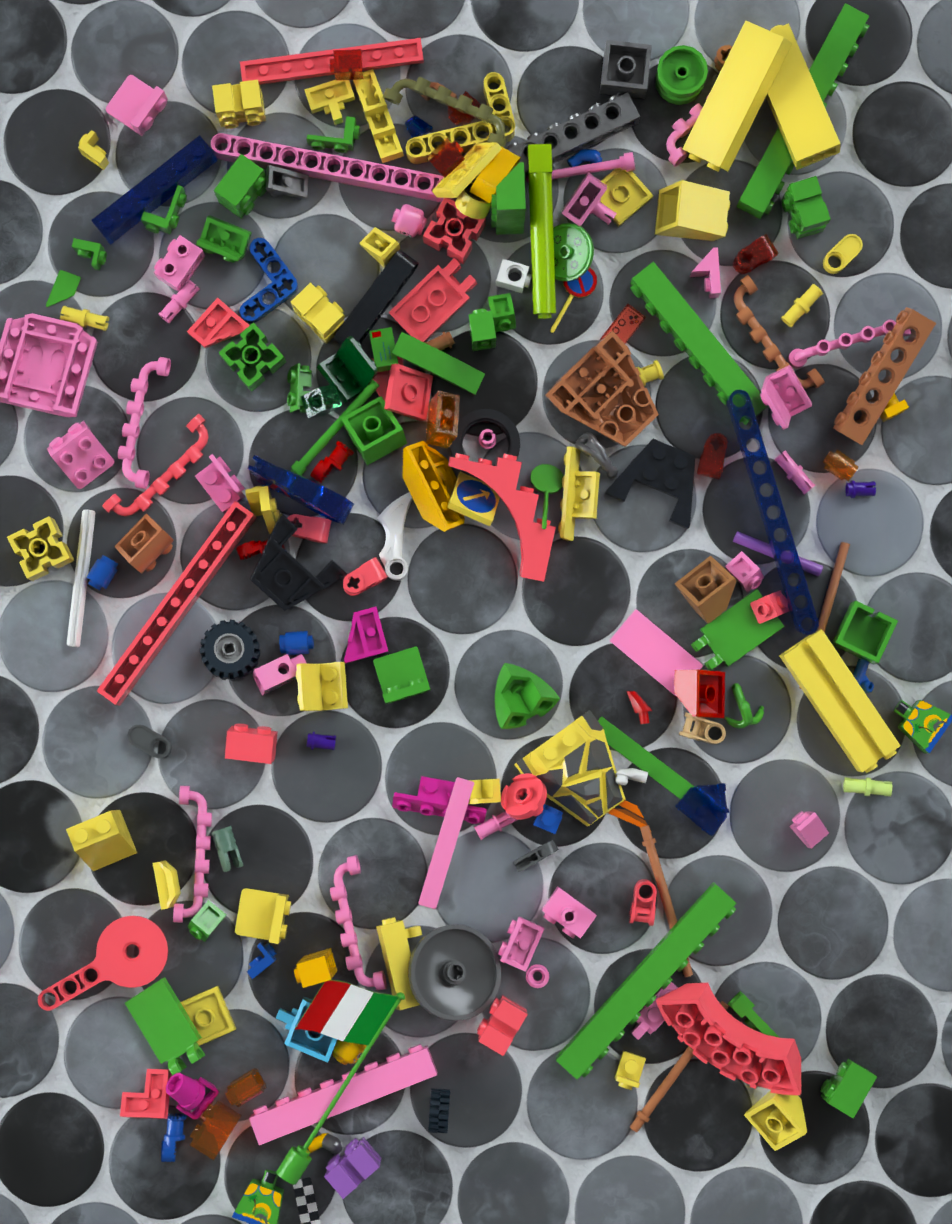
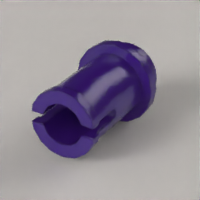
M851 480L845 485L846 496H850L851 499H854L856 496H875L876 487L873 488V486H876L875 481L855 482Z
M313 731V734L308 733L307 747H311V750L313 748L335 750L336 736L315 734Z

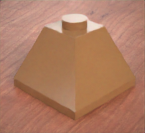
M709 556L678 580L675 586L696 613L709 624L727 610L736 579L712 556Z

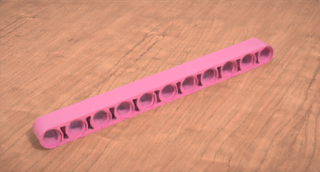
M224 133L216 134L211 140L213 152L220 160L235 162L240 156L239 151L244 147H248L250 152L244 156L261 168L267 169L268 165L327 181L441 203L444 199L437 198L432 191L445 176ZM219 144H228L225 150H217ZM264 152L273 153L270 159H263L261 157ZM288 156L295 157V161L290 164L285 163L284 159ZM311 160L318 162L314 168H309L306 164ZM331 165L340 166L337 172H330L328 170ZM354 169H360L363 171V173L358 177H354L351 175V172ZM377 173H382L385 175V178L382 181H376L373 179L374 175H376ZM403 177L408 182L405 185H398L396 180ZM421 182H428L430 187L422 190L418 185Z

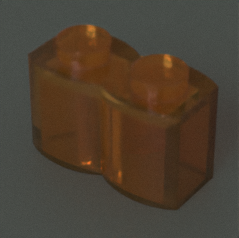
M253 1068L230 1082V1085L227 1086L228 1092L225 1095L231 1105L235 1104L237 1107H240L263 1093L267 1087L257 1068Z

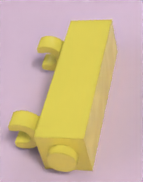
M395 917L382 920V925H378L376 928L392 995H396L399 992L405 995V999L400 1001L396 1009L404 1010L419 1006L420 1004L415 999L409 984L408 967L411 952L407 939L422 935L421 927L413 926L405 929L402 920L396 921Z

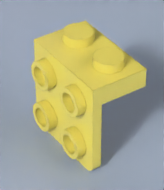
M249 888L243 889L240 897L235 933L240 936L269 940V943L279 944L281 939H285L287 933V925H284L285 915L289 916L291 901H288L289 895Z

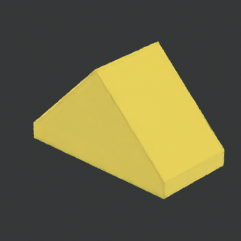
M376 227L359 243L384 268L395 253L400 250V244L397 240Z

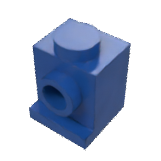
M544 804L542 813L535 817L533 825L556 834L563 812Z

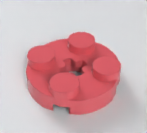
M529 773L514 777L512 779L514 782L509 787L506 785L502 791V807L513 819L523 820L540 815L547 798L545 784L535 775ZM524 793H527V797L524 800H521L520 797H523Z

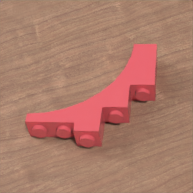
M456 453L455 457H450L448 466L466 471L481 479L497 493L507 506L515 521L520 538L521 565L519 576L544 582L556 527L550 525L551 521L547 520V528L542 529L541 518H537V522H533L539 494L533 493L534 488L520 486V490H516L522 462L516 461L517 456L503 454V458L497 457L495 466L492 465L491 460L479 458L478 462L469 461L470 456Z

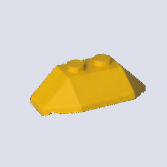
M420 441L403 448L402 478L423 520L444 532L463 525L465 521L464 515L447 508L457 479L452 468L448 466L447 458L437 450L429 447L425 441Z

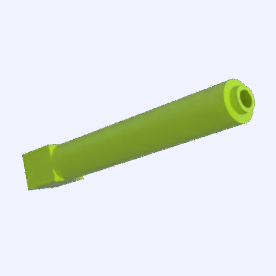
M530 144L527 146V169L529 176L533 314L538 315V319H550L552 314H556L552 145Z

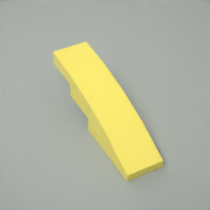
M371 69L353 75L352 80L382 164L403 157V150L374 70Z

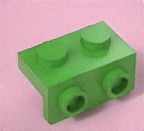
M209 215L206 218L201 238L197 240L196 245L202 247L201 249L206 253L220 254L224 260L234 263L244 258L252 232Z

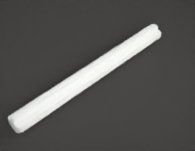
M93 510L82 511L67 645L70 647H79L81 642L88 582L86 577L89 573L96 514Z

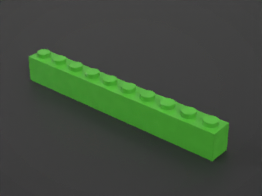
M846 3L809 70L825 108L827 106V103L824 102L826 96L832 97L838 85L834 81L838 75L842 77L848 67V64L845 63L847 57H853L859 46L855 43L859 36L863 38L870 26L866 24L869 15ZM779 127L736 206L758 219H761L764 213L769 214L775 203L771 201L774 193L779 195L785 182L781 181L785 173L790 175L795 166Z
M713 882L556 1056V1061L575 1079L578 1080L580 1076L585 1078L593 1069L591 1064L597 1058L601 1060L609 1051L608 1045L612 1041L617 1042L624 1035L625 1031L623 1029L628 1023L632 1025L641 1015L639 1011L644 1006L649 1007L657 998L654 994L660 988L664 990L673 980L671 978L672 974L676 970L680 972L688 964L689 961L686 959L692 952L697 954L704 946L702 941L708 935L712 937L720 928L718 923L724 917L728 919L735 912L736 908L734 906L737 903Z

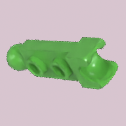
M741 991L728 1002V1005L741 1018L747 1017L744 1022L751 1029H758L763 1034L779 1037L752 1009L755 1005Z

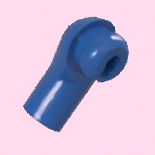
M582 149L570 157L567 163L570 167L579 166L583 162H590V164L602 162V158L597 150Z
M858 659L853 676L863 691L870 693L874 689L873 682H870L866 676L870 662Z

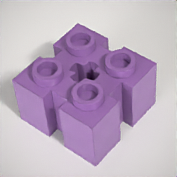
M364 1137L359 1141L357 1138L353 1139L345 1147V1154L341 1156L336 1154L328 1161V1165L325 1167L327 1169L324 1176L325 1179L342 1199L380 1167L382 1158Z

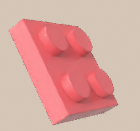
M397 363L391 364L384 409L415 420L426 421L433 376Z

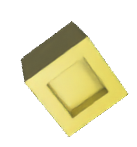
M500 779L469 780L474 782L468 804L501 802Z

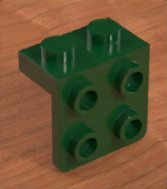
M352 336L345 339L337 353L317 366V369L344 404L358 396L378 373L375 362L362 350L361 344Z

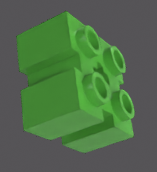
M817 176L789 184L781 200L784 212H788L792 219L788 222L792 234L795 233L797 239L823 232L831 220L826 203L823 202L821 196L822 191Z
M254 322L240 334L242 340L237 345L232 340L218 352L233 372L236 369L240 370L237 372V375L251 392L265 381L263 375L268 370L274 374L286 363L284 356L272 343L268 347L265 345L268 343V340ZM253 354L255 356L258 354L255 361H250L249 355Z

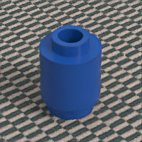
M102 554L100 559L97 558L86 577L90 579L88 584L99 591L102 587L107 589L118 571L116 569L118 563Z
M308 631L285 632V635L279 636L281 654H309L310 649H314L313 635H309Z

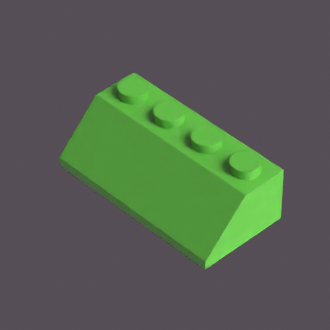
M519 162L496 186V194H492L491 228L496 227V235L524 233L526 211L524 162Z

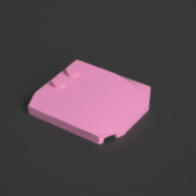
M33 313L18 319L8 318L0 340V402L63 417H77L97 347V340L85 332L77 323Z

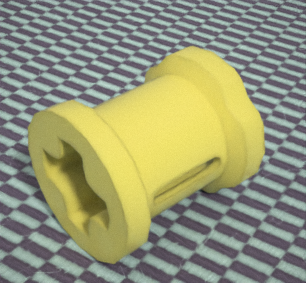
M654 360L653 364L642 368L636 367L641 374L639 376L644 386H646V383L658 378L660 380L664 379L658 360Z

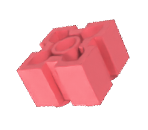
M444 198L436 212L438 222L431 220L423 235V243L439 252L444 247L447 249L448 257L455 258L464 265L472 250L471 239L478 240L486 226V218H470L456 208L455 201L450 198ZM458 228V233L452 234L450 229Z
M502 995L500 999H494L489 1008L491 1016L488 1020L483 1018L477 1029V1034H479L478 1040L480 1043L504 1056L528 1013L526 1008Z

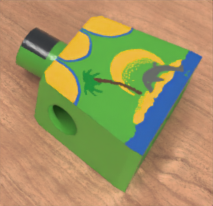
M900 700L893 710L903 718L898 728L924 754L932 751L952 722L951 714L922 700L915 701L912 707L903 700Z
M266 1169L262 1181L252 1179L232 1218L249 1224H278L284 1189L275 1186L279 1175L275 1171Z

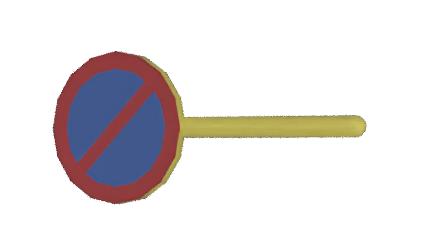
M590 267L580 278L574 281H563V285L570 295L551 327V333H554L573 297H586L595 290L597 276Z

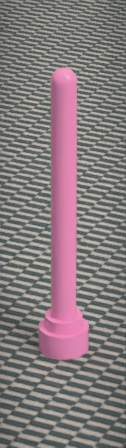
M633 152L624 153V156H619L620 159L552 170V180L618 168L626 170V172L634 171ZM528 175L526 176V182H527V183H529V176H528Z

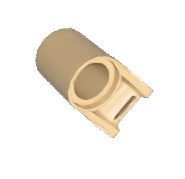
M685 712L686 720L683 730L679 732L680 736L709 744H718L724 740L726 731L721 724L703 717H692L690 713ZM694 722V725H693V728H692V732H690L692 723ZM711 727H716L720 730L721 736L718 740H712L709 737L708 731Z

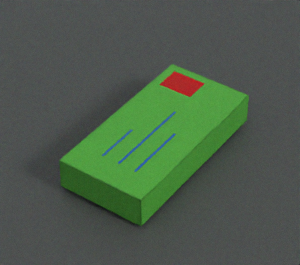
M392 327L369 331L374 362L378 372L390 370L391 364H398L397 356L392 354L395 347Z

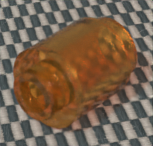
M838 449L835 452L830 450L823 460V463L826 464L824 469L839 479H845L848 482L859 467L853 459Z

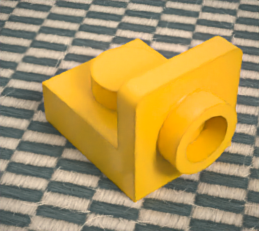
M894 393L880 415L882 422L907 410L909 406L905 399L899 402Z

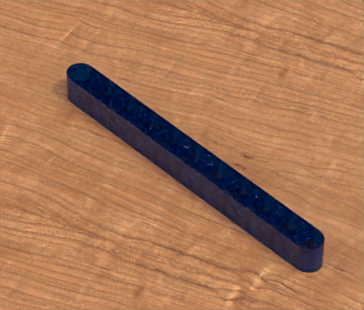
M735 390L727 398V407L783 590L788 600L794 626L799 633L812 635L818 630L819 621L751 399L746 391ZM735 395L743 397L744 405L742 407H736L733 404L732 399ZM742 417L748 418L751 422L748 430L742 429L739 425ZM750 439L755 440L758 444L755 452H750L746 447V443ZM755 462H761L764 465L765 470L760 475L756 474L753 470ZM763 484H767L771 488V494L768 497H764L760 493V487ZM770 506L778 510V516L775 519H770L767 515V509ZM778 528L782 529L785 533V538L781 542L774 538V531ZM784 551H788L792 555V559L788 564H784L781 561V554ZM791 573H795L799 579L795 586L789 585L787 581ZM799 595L805 599V605L800 609L794 604L795 598ZM805 618H809L812 621V627L808 631L803 630L801 627V622Z

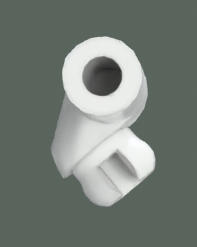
M634 768L619 769L616 772L617 777L615 781L619 785H627L628 779L646 783L648 772Z

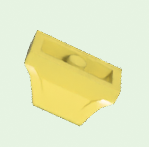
M166 860L153 863L161 910L174 907L181 894L177 870Z

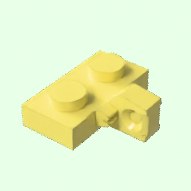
M348 76L304 89L312 114L324 110L325 115L331 113L335 125L343 123L340 110L345 109L344 103L355 100Z

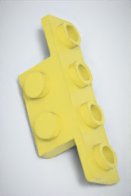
M572 446L567 447V453L564 455L565 475L562 478L564 490L563 498L560 502L562 515L558 526L560 538L567 541L574 540L575 519L597 518L600 479L599 472L579 471L581 451Z

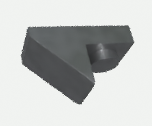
M268 165L266 190L272 197L287 195L305 199L308 193L309 175Z

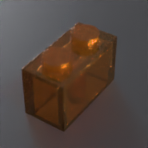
M438 390L431 399L428 407L426 444L448 449L456 439L458 433L459 395Z
M217 1101L214 1106L209 1104L202 1115L206 1118L202 1126L197 1124L190 1135L193 1138L190 1146L212 1160H215L242 1116L220 1101Z

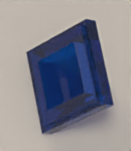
M416 115L405 122V126L412 138L426 135L433 130L431 125Z

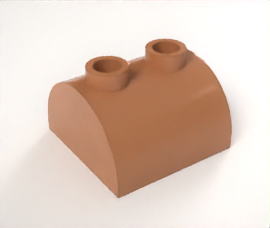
M146 513L114 547L142 574L145 570L151 571L156 566V559L161 554L166 555L171 551L173 547L171 543L174 539Z

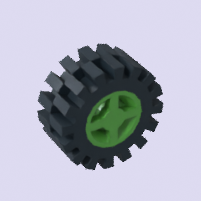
M431 1088L428 1132L447 1134L450 1102L449 1089Z

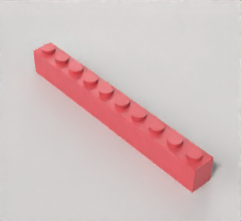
M234 501L97 689L98 693L115 705L120 706L253 524L257 517L252 512Z

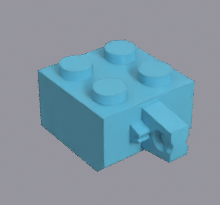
M304 997L299 1009L293 1008L292 1012L280 1008L276 1019L287 1023L285 1028L290 1030L284 1044L328 1063L338 1039L315 1031L295 1029L312 1000Z

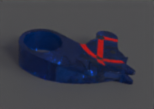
M253 456L252 459L256 463L254 467L249 465L247 469L257 477L256 481L288 496L333 522L341 525L345 524L354 506L353 502L310 479L269 463L258 456Z

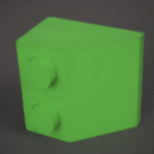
M381 396L341 418L366 465L407 444L401 425L391 411L384 409L385 401Z

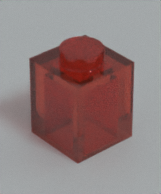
M361 49L333 50L334 59H330V73H335L336 81L363 79Z
M447 138L427 158L445 178L465 160L462 155L464 149L456 140L451 142Z

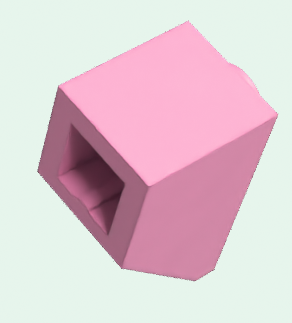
M799 812L792 818L794 823L789 826L807 848L811 849L829 834L815 812Z

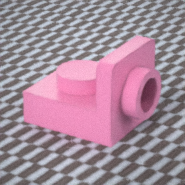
M742 551L725 566L726 570L742 585L747 593L752 589H756L764 579L761 569Z

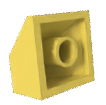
M769 1091L744 1114L774 1151L807 1133L802 1100L798 1095H782L770 1093Z

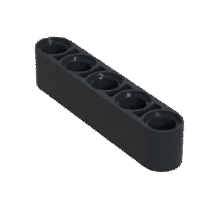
M398 250L334 336V340L342 345L347 337L352 336L361 344L413 275L419 263L402 250Z

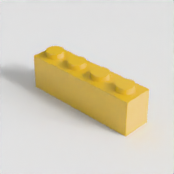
M329 948L303 956L296 964L297 967L294 969L297 983H302L303 988L331 980L338 971L332 949Z

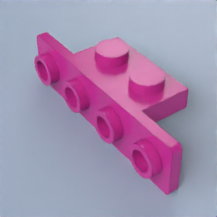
M421 776L418 795L414 796L395 792L392 807L403 812L413 811L426 816L436 815L445 817L455 782ZM468 805L463 820L471 824H482L485 821L487 809Z

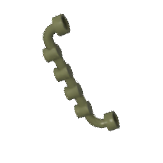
M418 77L417 81L401 79L391 89L386 88L383 94L385 100L399 105L403 97L400 91L403 88H409L441 104L449 105L462 113L475 116L483 122H489L496 127V134L490 133L487 143L497 142L505 148L507 139L504 138L505 124L498 116L492 114L494 109L488 105L481 104L480 108L471 105L473 100L464 95H460L459 99L450 96L451 90L443 86H439L438 90L429 87L431 82L422 77Z

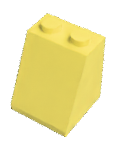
M684 180L660 189L655 235L715 241L726 237L730 192Z
M120 810L108 811L66 829L74 851L92 871L137 853Z

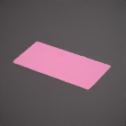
M634 610L610 639L611 643L673 695H675V670H700L703 667L697 659L638 610Z

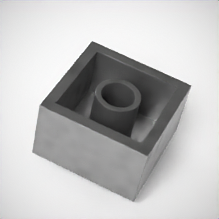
M606 40L600 94L616 95L621 93L623 95L628 92L630 97L645 99L652 45Z

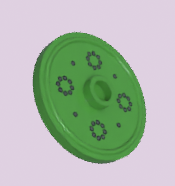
M572 223L557 225L553 228L555 279L567 282L574 281L583 276L592 263L594 255L593 242L588 232L581 226Z

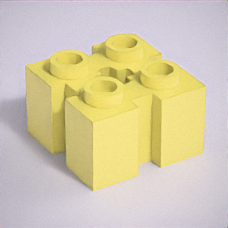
M258 80L243 81L235 85L228 83L212 86L215 112L221 127L233 129L238 127L241 122H247L248 125L255 126L266 121L263 94Z
M310 282L291 301L294 312L327 344L345 322L344 310L335 301L331 304L326 297L327 293L319 285L315 287Z
M50 516L32 524L35 530L31 532L22 529L7 537L14 553L23 556L24 560L19 563L26 578L31 581L49 574L47 568L50 566L59 569L75 561L67 544L58 541L62 534L55 519ZM39 545L45 546L43 553H37L40 550Z

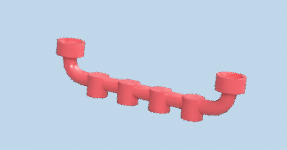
M198 414L186 425L192 433L195 431L199 433V440L175 461L165 473L157 478L145 492L139 495L130 506L122 507L120 505L122 500L116 494H113L102 507L108 513L113 510L121 516L133 515L139 509L143 512L146 511L153 504L150 499L156 493L161 496L170 488L167 483L173 477L178 480L186 473L187 470L184 468L186 464L190 461L195 464L203 456L201 450L207 444L209 437L208 431L203 425L206 420Z

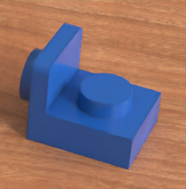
M262 941L257 945L265 957L262 959L259 955L249 963L251 968L247 973L252 979L277 960L274 956L277 953L269 943L265 945Z

